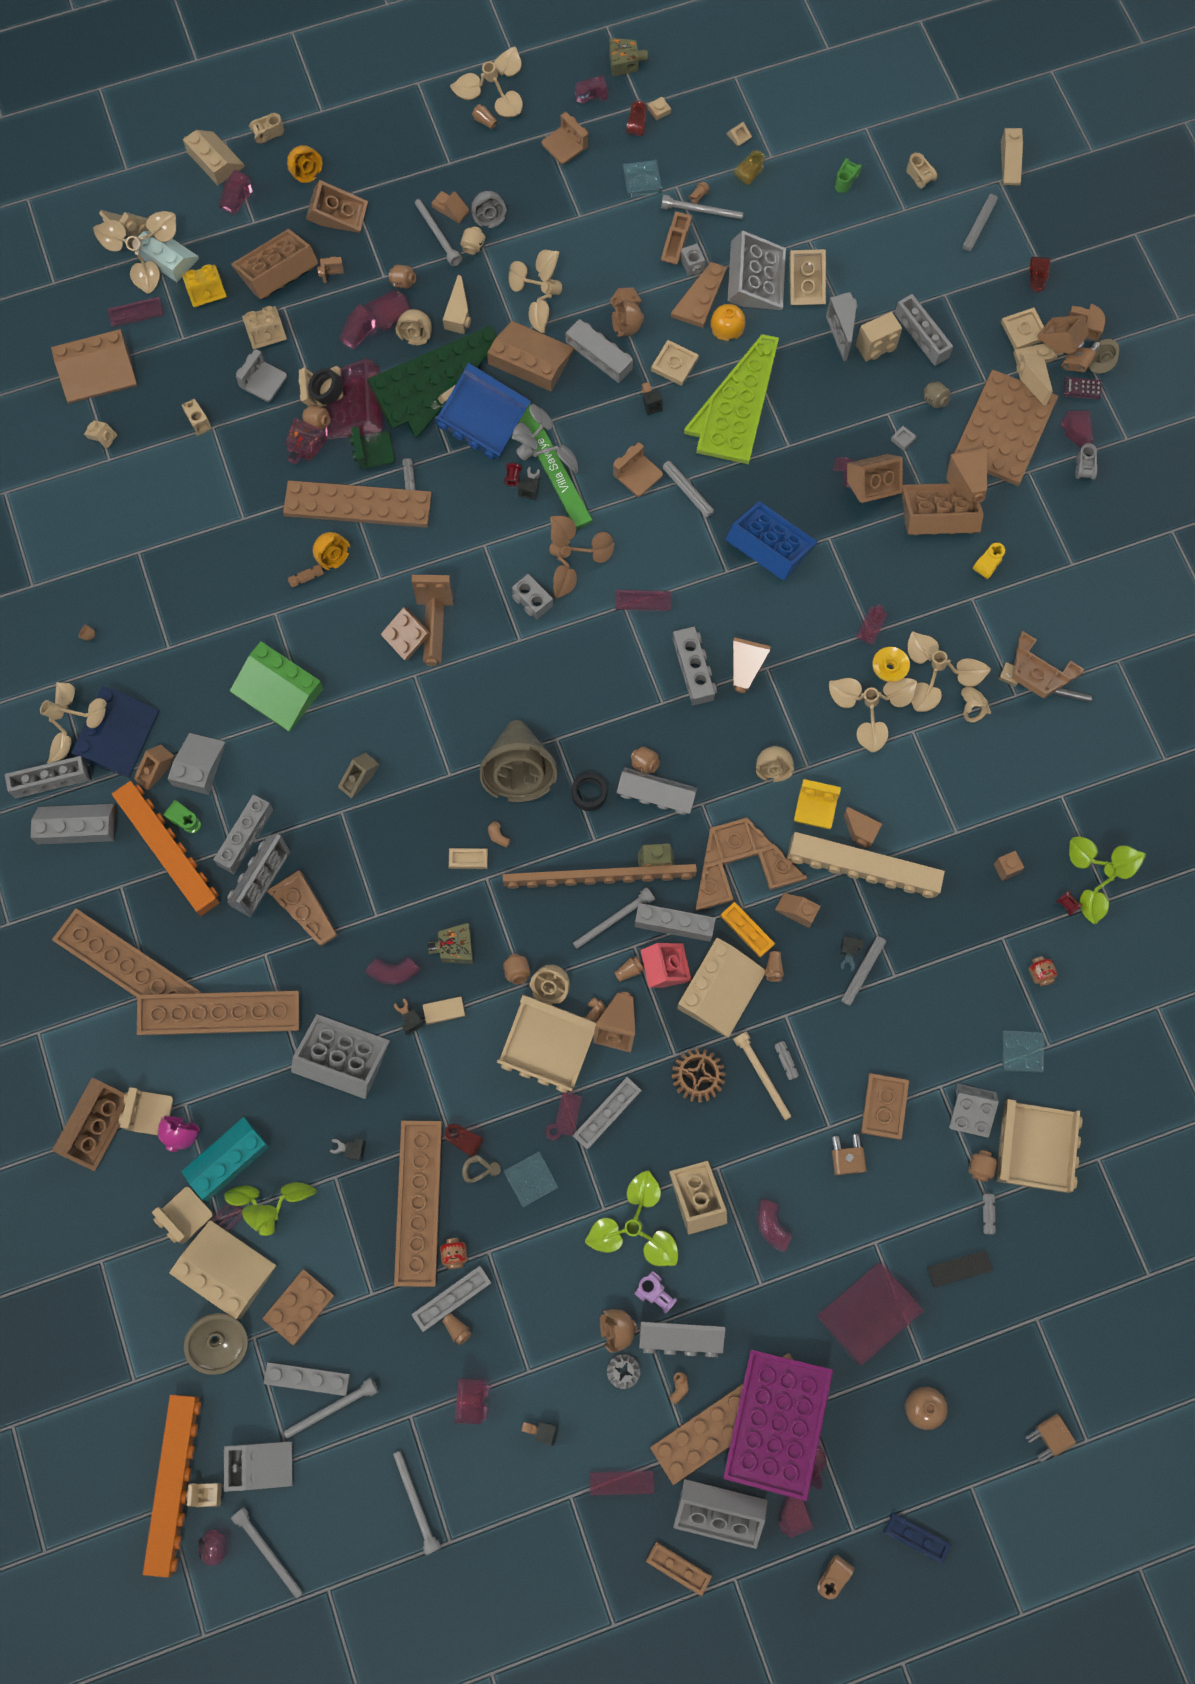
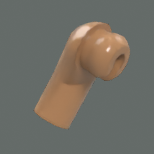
M492 822L488 826L491 840L507 848L511 839L501 835V825L498 822Z
M681 1372L675 1373L673 1379L676 1390L669 1396V1399L675 1405L678 1404L689 1390L687 1376Z

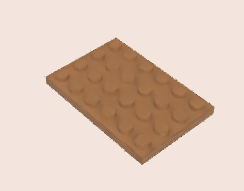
M992 369L954 454L986 448L987 474L1019 486L1058 395L1052 393L1047 405H1043L1022 381Z

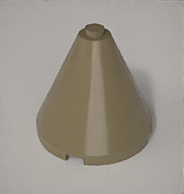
M520 720L511 721L480 765V781L484 789L496 798H498V795L507 797L510 802H525L537 799L549 792L551 784L555 783L557 779L555 760L527 725Z

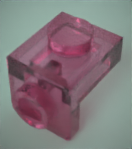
M840 457L835 459L833 470H844V487H850L847 482V463L853 462L854 459Z

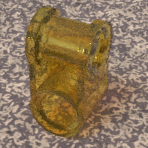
M757 150L751 152L736 167L734 176L748 186L763 170L764 154Z

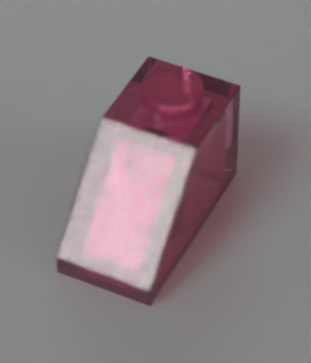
M237 170L232 172L224 185L219 204L221 209L235 215L253 190L249 176Z
M359 304L348 316L340 336V341L354 350L375 327L373 313Z
M1090 410L1068 411L1065 418L1062 419V429H1065V436L1080 448L1088 443L1093 444Z
M787 1496L779 1515L781 1521L778 1524L782 1534H787L789 1538L813 1529L803 1500Z

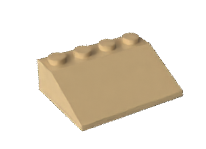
M716 938L678 1003L677 1009L729 1038L764 977L766 970L735 947Z
M210 1220L182 1253L169 1274L235 1319H242L277 1265Z

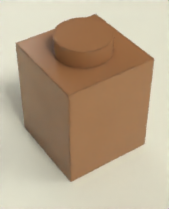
M1016 851L999 857L993 864L1002 881L1018 875L1024 869Z

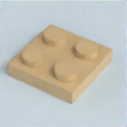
M1035 308L1002 318L1001 324L1014 350L1042 342L1038 339L1037 335L1044 326Z
M667 340L651 366V371L682 386L699 359V355Z

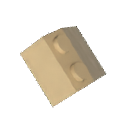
M826 249L790 250V305L826 304Z
M708 1161L669 1171L688 1235L727 1224V1210Z

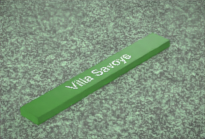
M529 404L519 423L525 424L533 435L540 424L531 416L529 410L531 404ZM543 428L535 437L538 444L537 451L553 447ZM552 450L539 454L537 457L569 518L575 523L576 530L591 524L592 518L556 451Z

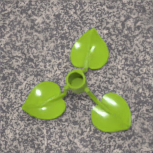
M1078 836L1070 840L1069 856L1071 862L1076 867L1082 869L1089 867L1091 862L1104 865V872L1109 877L1097 886L1094 892L1092 890H1085L1080 897V903H1082L1080 908L1083 915L1091 923L1097 924L1106 916L1109 910L1108 898L1105 894L1098 893V891L1110 881H1114L1115 877L1128 879L1135 875L1141 867L1146 854L1129 846H1119L1112 853V862L1097 861L1093 859L1098 854L1096 845L1090 839Z
M650 1171L637 1175L628 1186V1201L631 1204L639 1205L634 1219L629 1220L625 1224V1229L618 1230L619 1227L616 1221L610 1218H602L592 1226L585 1239V1243L600 1252H614L623 1244L621 1233L626 1232L629 1236H637L639 1234L649 1240L643 1250L644 1256L649 1263L656 1266H675L678 1260V1249L674 1238L665 1231H657L652 1238L642 1232L643 1226L638 1220L642 1205L652 1207L658 1203L661 1196L659 1184Z
M289 1183L281 1188L280 1192L282 1195L276 1208L271 1205H257L255 1198L260 1193L252 1186L232 1188L224 1194L227 1203L234 1206H242L251 1202L253 1205H249L242 1210L244 1220L255 1231L258 1230L260 1235L269 1236L275 1232V1220H278V1214L284 1199L288 1202L301 1201L317 1193V1190L305 1183Z

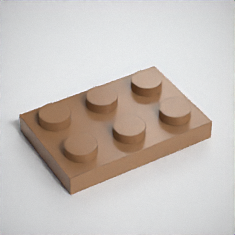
M868 1074L861 1134L902 1140L909 1080Z
M303 1269L262 1319L295 1346L335 1295Z

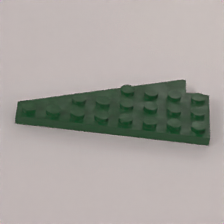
M492 325L367 379L391 430L407 423L414 438L423 431L446 403L441 404L437 398L454 385L456 386L468 363L477 368L487 356V352L497 337Z

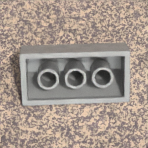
M115 804L38 807L31 820V839L37 845L114 841Z
M640 1322L639 1348L643 1349V1353L655 1354L657 1349L664 1350V1354L676 1355V1351H685L686 1356H697V1352H705V1357H718V1353H723L725 1327Z
M684 1479L673 1528L757 1549L765 1523L767 1500Z

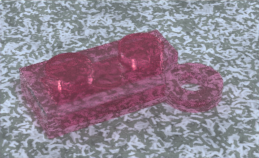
M562 1093L556 1123L550 1124L546 1128V1135L549 1139L556 1140L561 1134L574 1135L582 1096ZM552 1128L558 1131L555 1136L550 1134Z

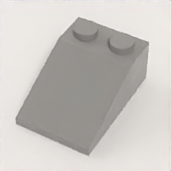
M851 292L830 297L826 315L843 361H847L857 309V301L852 297Z
M189 733L173 761L168 776L172 786L209 795L226 742Z

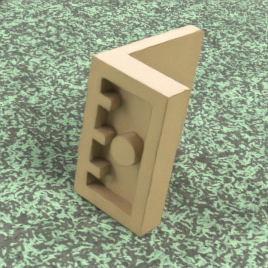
M267 306L260 311H250L242 316L253 349L287 339L276 306Z

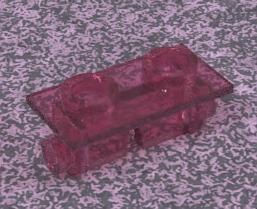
M883 606L870 607L856 638L869 644H874L888 614L884 612Z

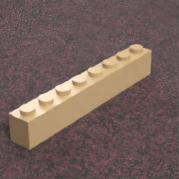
M794 832L792 835L787 859H791V862L796 864L806 863L815 869H829V872L834 874L844 873L850 878L858 879L860 877L866 879L869 883H883L888 888H902L904 892L921 893L926 898H933L940 894L945 872Z

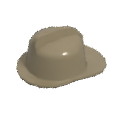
M1112 339L1099 341L1100 346L1089 366L1091 372L1102 374L1116 366L1119 359V345L1116 341Z

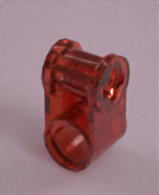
M637 100L632 103L626 134L643 136L646 119V104L643 101Z
M1031 258L1029 269L1030 288L1033 291L1041 292L1045 289L1046 281L1049 277L1050 258Z
M450 1124L445 1129L446 1139L471 1157L475 1156L484 1141L478 1135L467 1131L457 1124ZM455 1129H458L457 1133L459 1136H454L453 1139L450 1138L451 1135L449 1131H454Z

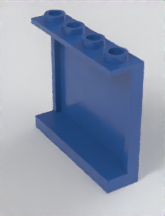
M468 363L440 414L437 416L435 423L441 430H448L453 433L456 439L468 442L471 448L483 451L486 457L497 460L531 401Z

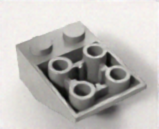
M292 1442L224 1446V1492L293 1486Z

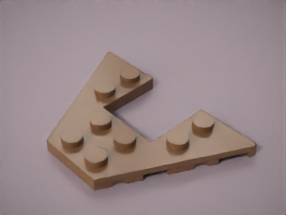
M748 818L710 828L696 911L733 901L723 868L724 864L758 855L769 890L805 881L807 876L803 875L793 865V862L787 859Z

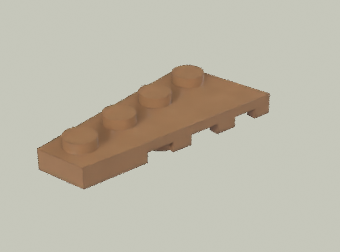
M710 262L671 312L670 317L703 328L727 272V267Z
M300 870L267 890L320 946L325 945L338 936Z

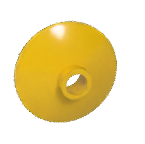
M885 647L875 654L872 666L875 674L880 679L886 682H897L908 674L910 661L906 653L901 649ZM887 665H892L893 669L887 668Z

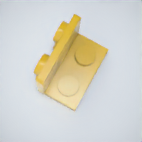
M208 264L203 266L202 269L189 270L182 275L193 307L227 297L215 265Z
M803 779L794 821L831 829L841 787Z

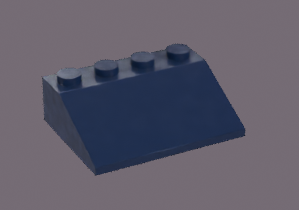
M102 686L96 699L101 698L107 702L103 720L96 728H89L85 722L72 754L74 757L81 756L89 765L130 778L159 714V710L119 691Z

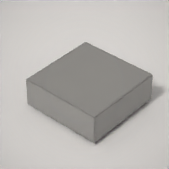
M902 426L891 437V441L905 451L916 440L917 436Z

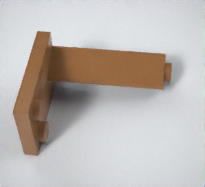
M412 575L417 605H426L425 628L431 633L424 641L423 663H426L428 666H436L442 660L444 605H454L450 575Z

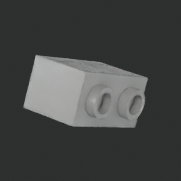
M529 574L512 587V598L518 604L521 603L525 607V612L529 616L533 615L536 620L553 607V598ZM522 590H528V591H529V592L526 593V594L521 593ZM535 602L541 603L540 606H534L533 604Z

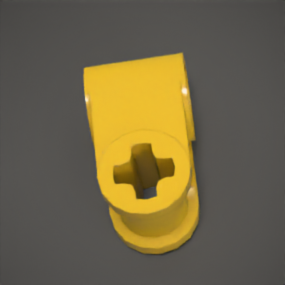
M993 543L983 556L978 559L972 569L984 578L989 579L1005 554V547L1000 543Z

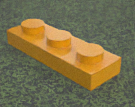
M735 902L720 915L760 958L775 945Z

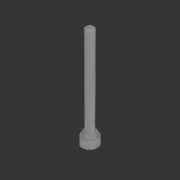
M663 194L661 209L668 210V208L672 209L674 207L743 219V212L677 201L670 198L669 195Z
M417 199L415 205L446 251L447 261L451 266H457L462 261L461 255L458 251L451 248L422 201Z
M646 887L640 891L639 898L574 941V947L578 949L638 908L639 903L650 904L655 901L650 890Z
M371 1377L360 1385L361 1388L284 1430V1436L290 1438L364 1395L366 1397L368 1395L370 1397L378 1393V1389L374 1380Z
M397 1451L393 1456L424 1537L423 1550L425 1555L441 1549L439 1540H436L435 1536L433 1537L403 1455L401 1451Z
M243 1507L231 1517V1520L235 1525L238 1524L239 1527L242 1526L295 1598H299L303 1594L302 1590L249 1521L250 1517L248 1516L249 1512Z

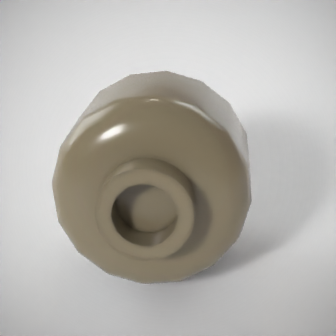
M931 382L924 389V400L933 408L938 409L945 407L949 403L951 393L941 382Z

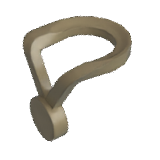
M475 1155L464 1163L462 1175L467 1183H474L488 1173L492 1176L498 1175L501 1168L498 1163L488 1164L480 1156ZM480 1162L487 1168L486 1171L475 1178L470 1179L468 1176V1168L471 1163Z

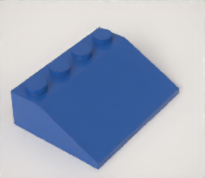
M760 501L732 524L725 539L783 581L795 571L818 542Z

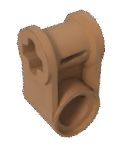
M836 1554L818 1581L817 1590L819 1594L827 1599L836 1598L852 1576L855 1568ZM825 1584H831L830 1587L833 1589L831 1593L826 1592Z

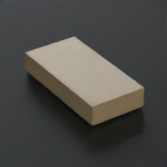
M449 848V869H488V849Z
M462 997L423 1005L427 1025L465 1017Z

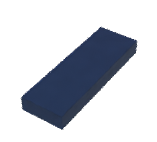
M894 1513L891 1514L883 1532L941 1564L944 1563L951 1544Z

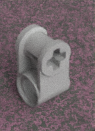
M1093 444L1083 445L1077 454L1076 479L1083 477L1095 480L1097 448Z

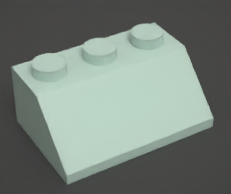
M143 231V232L139 235V237H140V236L148 235V234H150V233H152V232H151V231ZM155 236L142 240L143 247L139 251L144 261L155 262L159 271L175 282H178L182 275L199 259V256L175 240L171 239L167 242H161Z

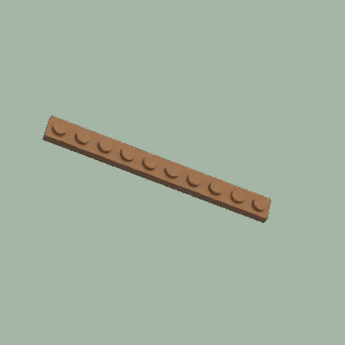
M696 864L514 873L503 874L504 887L507 886L509 889H516L527 885L528 888H535L546 884L548 887H555L563 883L567 886H574L585 882L586 885H593L604 881L605 884H612L623 880L625 883H631L642 879L644 882H651L662 878L663 881H670L681 877L682 880H689L692 877H696L697 870Z

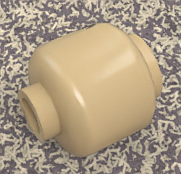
M476 226L465 229L461 239L463 250L471 255L481 252L485 242V235Z

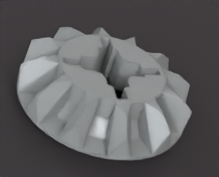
M621 1354L609 1362L607 1376L615 1387L628 1389L637 1383L640 1377V1367L633 1357ZM627 1362V1371H629L632 1374V1376L625 1375L620 1381V1372H618V1370H616L615 1367L623 1368V1366Z

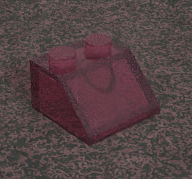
M396 290L364 304L375 325L383 330L391 328L393 323L398 321L401 314L410 310L404 294Z
M458 1379L455 1423L483 1424V1420H487L488 1407L484 1406V1400L489 1397V1385H486V1380Z

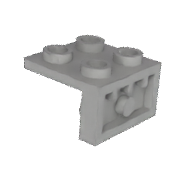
M957 1083L955 1089L957 1099L949 1125L950 1129L989 1137L999 1103L997 1093Z

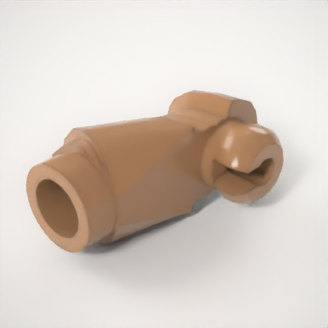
M593 998L588 1003L592 1010L585 1018L597 1022L606 1009L601 1000L598 1001L596 998Z

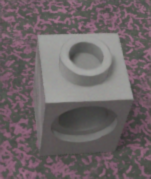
M698 244L681 249L680 260L688 276L704 271L705 259Z

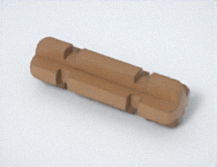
M320 565L313 566V569L309 568L297 573V576L288 577V582L291 587H295L300 582L302 584L314 579V576L323 575V569Z

